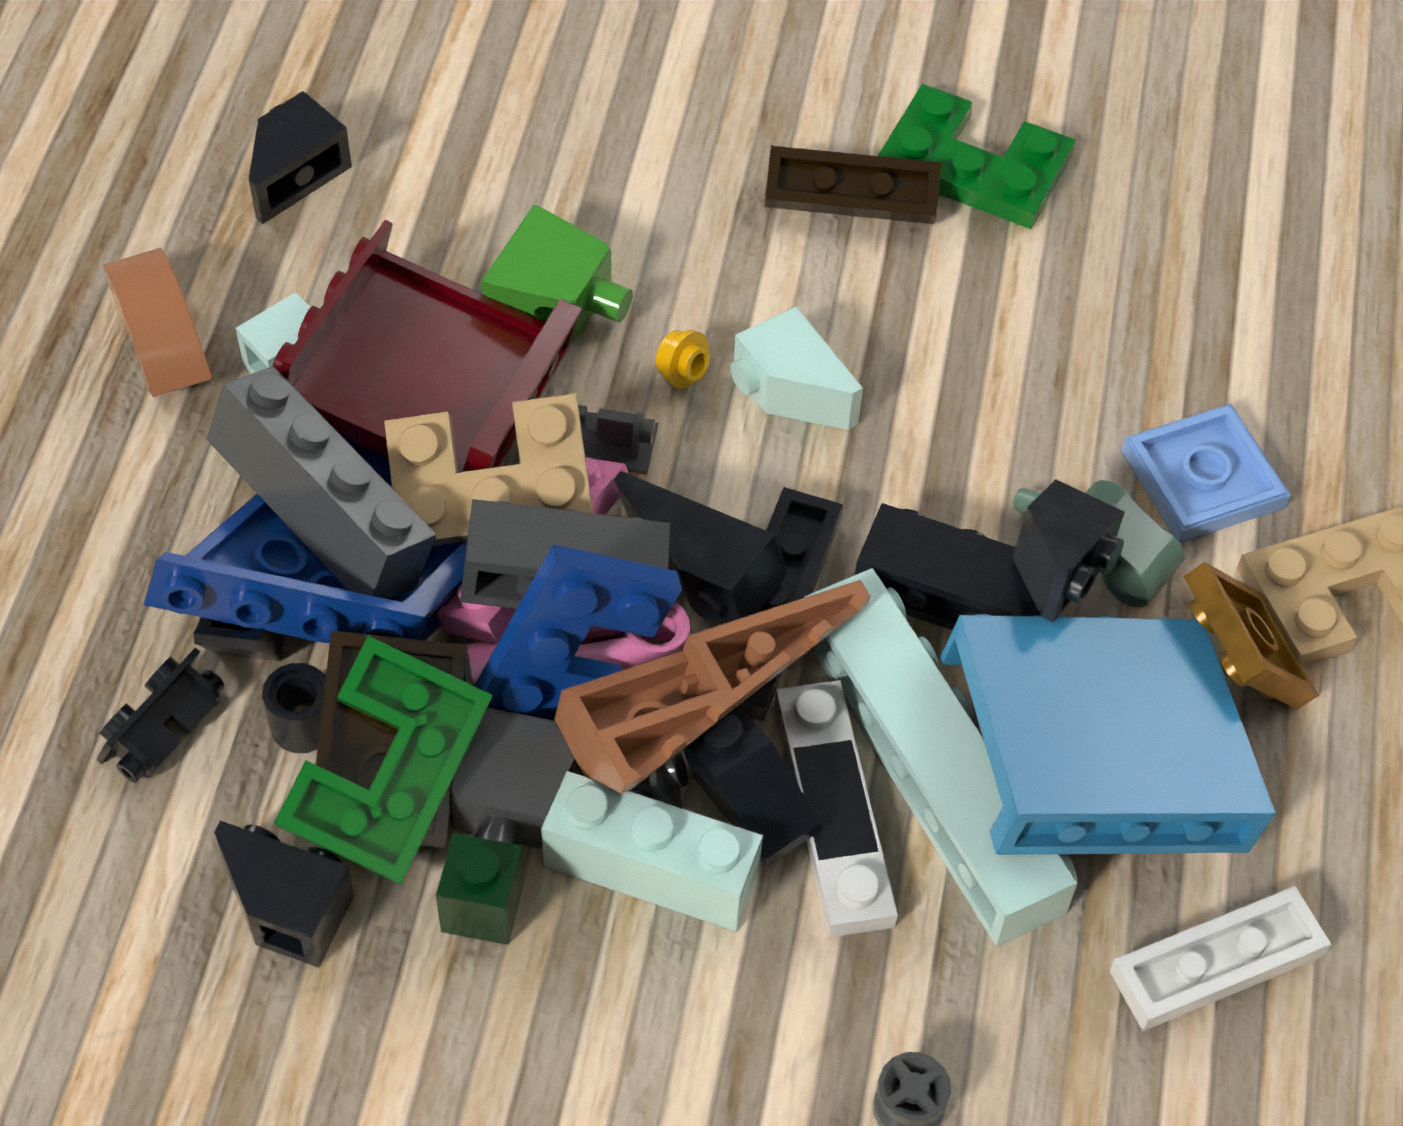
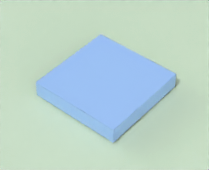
M1232 404L1125 437L1121 447L1122 454L1171 534L1180 543L1284 509L1291 496Z

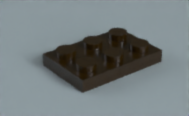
M331 631L316 765L369 790L398 732V729L337 701V696L367 636L377 639L462 681L464 679L467 645ZM453 779L420 845L422 848L446 849Z

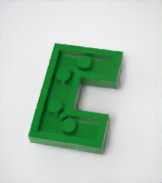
M921 84L878 156L940 162L939 195L1032 229L1073 155L1076 140L1024 121L1005 155L1002 157L957 140L970 119L972 101Z
M367 636L337 696V701L398 729L390 749L369 790L305 760L274 825L401 885L493 695L377 639Z

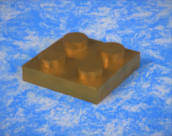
M1203 562L1183 576L1195 596L1190 601L1191 610L1200 624L1208 632L1215 633L1225 650L1219 654V659L1228 675L1236 684L1241 687L1248 685L1257 689L1266 699L1271 700L1275 698L1296 709H1300L1319 696L1260 592L1206 562Z

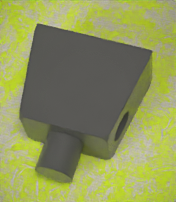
M487 707L453 777L451 805L455 829L461 833L474 835L477 838L519 844L538 849L543 848L541 828L566 772L584 775L555 721Z

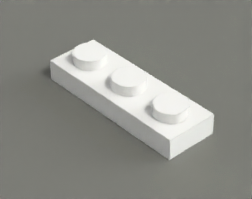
M1293 886L1113 960L1109 972L1142 1031H1146L1322 958L1326 955L1332 944L1296 886Z

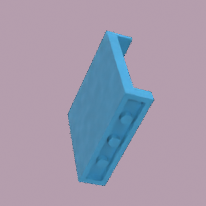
M989 614L959 616L940 658L942 665L963 666L1003 805L989 831L996 855L1250 852L1276 813L1209 633L1198 620L1166 617L1135 619L1102 616L1097 618L1058 617L1054 622H1051L1041 617V615L1036 617L992 616Z

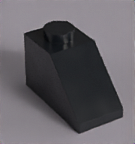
M304 91L286 102L275 106L268 113L258 118L248 179L255 217L262 224L352 167L347 127Z
M738 705L683 748L694 780L733 826L763 835L760 859L766 867L823 830L820 820L774 744L741 705Z

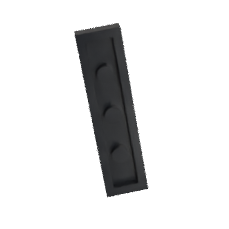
M783 487L766 531L776 536L787 575L759 612L802 599L804 596L814 592L842 518L843 504ZM783 671L740 704L751 718L764 722Z

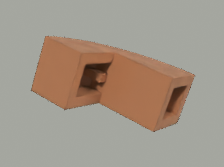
M158 248L103 264L121 322L129 331L147 389L151 395L156 397L211 380L212 376L192 317L173 269L163 250Z

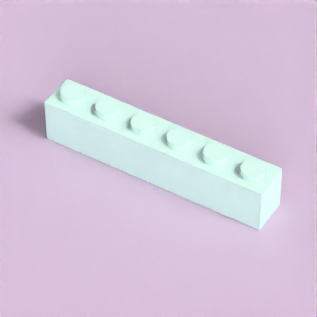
M871 568L804 596V598L858 580L862 581L871 598L864 608L811 649L830 680H841L849 711L995 946H1000L1067 914L1077 886L1076 870L1068 854L996 855L989 831L1003 805L984 739L972 722L971 709L964 694L957 687L950 688L939 671L938 659L932 645L925 637L921 636L918 638L907 622L905 607L898 593L891 587L886 589L874 569Z

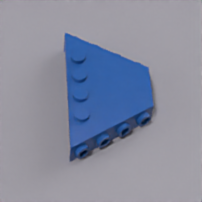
M344 438L392 488L389 458ZM256 494L185 556L165 552L156 560L143 605L179 614H188L236 624L247 628L265 629V631L328 644L330 643L331 631L427 640L441 626L436 613L442 606H446L457 594L456 590L462 584L467 541L432 546L416 589L391 600L348 591L267 503Z

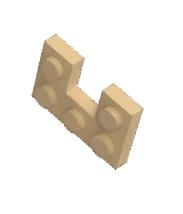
M576 393L512 402L520 464L458 473L452 422L449 412L384 421L392 489L437 534L433 546L467 541L472 499L494 502L506 501L518 505L559 510L571 509L593 514Z
M1403 506L1241 555L1237 566L1238 572L1247 586L1260 592L1303 667L1351 652L1358 639L1334 599L1335 596L1377 584L1403 626Z

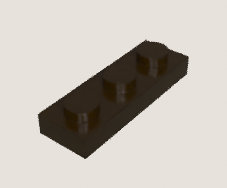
M771 145L765 207L935 224L941 163Z

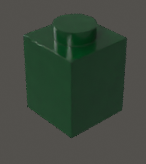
M453 833L436 892L440 930L442 933L509 945L524 886L521 845Z

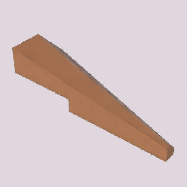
M858 580L688 635L683 651L562 690L554 720L582 773L623 794L634 788L869 603L871 596L862 581Z

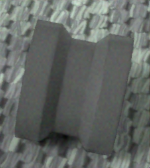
M905 1052L892 1057L883 1066L873 1100L874 1116L879 1126H940L951 1095L950 1078L945 1068L936 1059L921 1052ZM905 1102L918 1104L922 1110L918 1111L916 1108L901 1107L900 1105Z

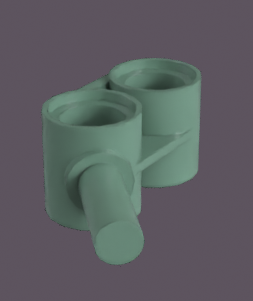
M1099 480L1094 482L1085 492L1086 494L1125 512L1117 537L1124 540L1123 550L1112 571L1108 575L1102 573V579L1108 590L1121 602L1132 607H1145L1183 563L1185 552L1175 536L1160 527L1136 504L1133 497L1125 489L1111 481ZM1020 488L1014 497V509L1026 514L1027 507L1041 492Z

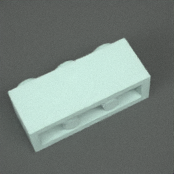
M569 771L564 776L541 828L544 867L736 932L759 874L763 835L630 791L621 794L596 780Z

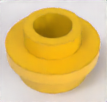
M693 329L670 332L658 347L655 358L657 371L664 376L665 381L675 388L685 389L704 376L709 367V343L704 334Z

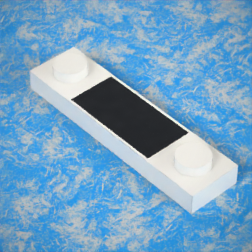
M841 680L776 689L775 705L790 772L823 830L806 840L827 936L831 938L895 928L898 914Z

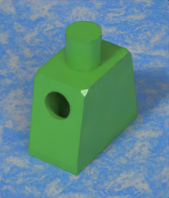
M536 205L531 207L481 281L483 295L545 323L560 299L582 308L572 339L579 336L593 313L618 323L622 322L628 313L633 296L631 289L611 282V249L605 242Z

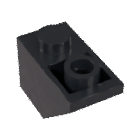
M1057 479L1027 507L1013 555V560L1041 617L1051 622H1054L1072 602L1080 605L1085 600L1099 572L1108 575L1112 571L1124 546V540L1117 537L1125 512Z
M220 820L214 834L223 864L255 945L319 968L354 898L348 865H345L338 856L323 848L308 847L306 850L281 842L275 834L263 827L248 824L240 828Z

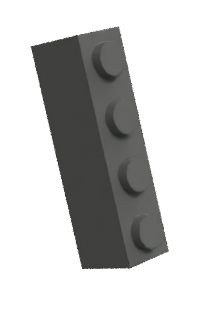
M274 366L223 383L206 439L348 591L391 600L416 589L437 534Z

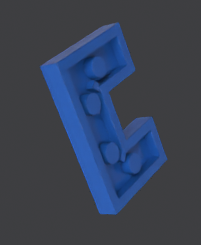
M552 544L474 685L493 695L488 708L555 721L554 718L562 690L622 671L621 665L574 656L591 626L594 625L653 638L682 591L677 571Z

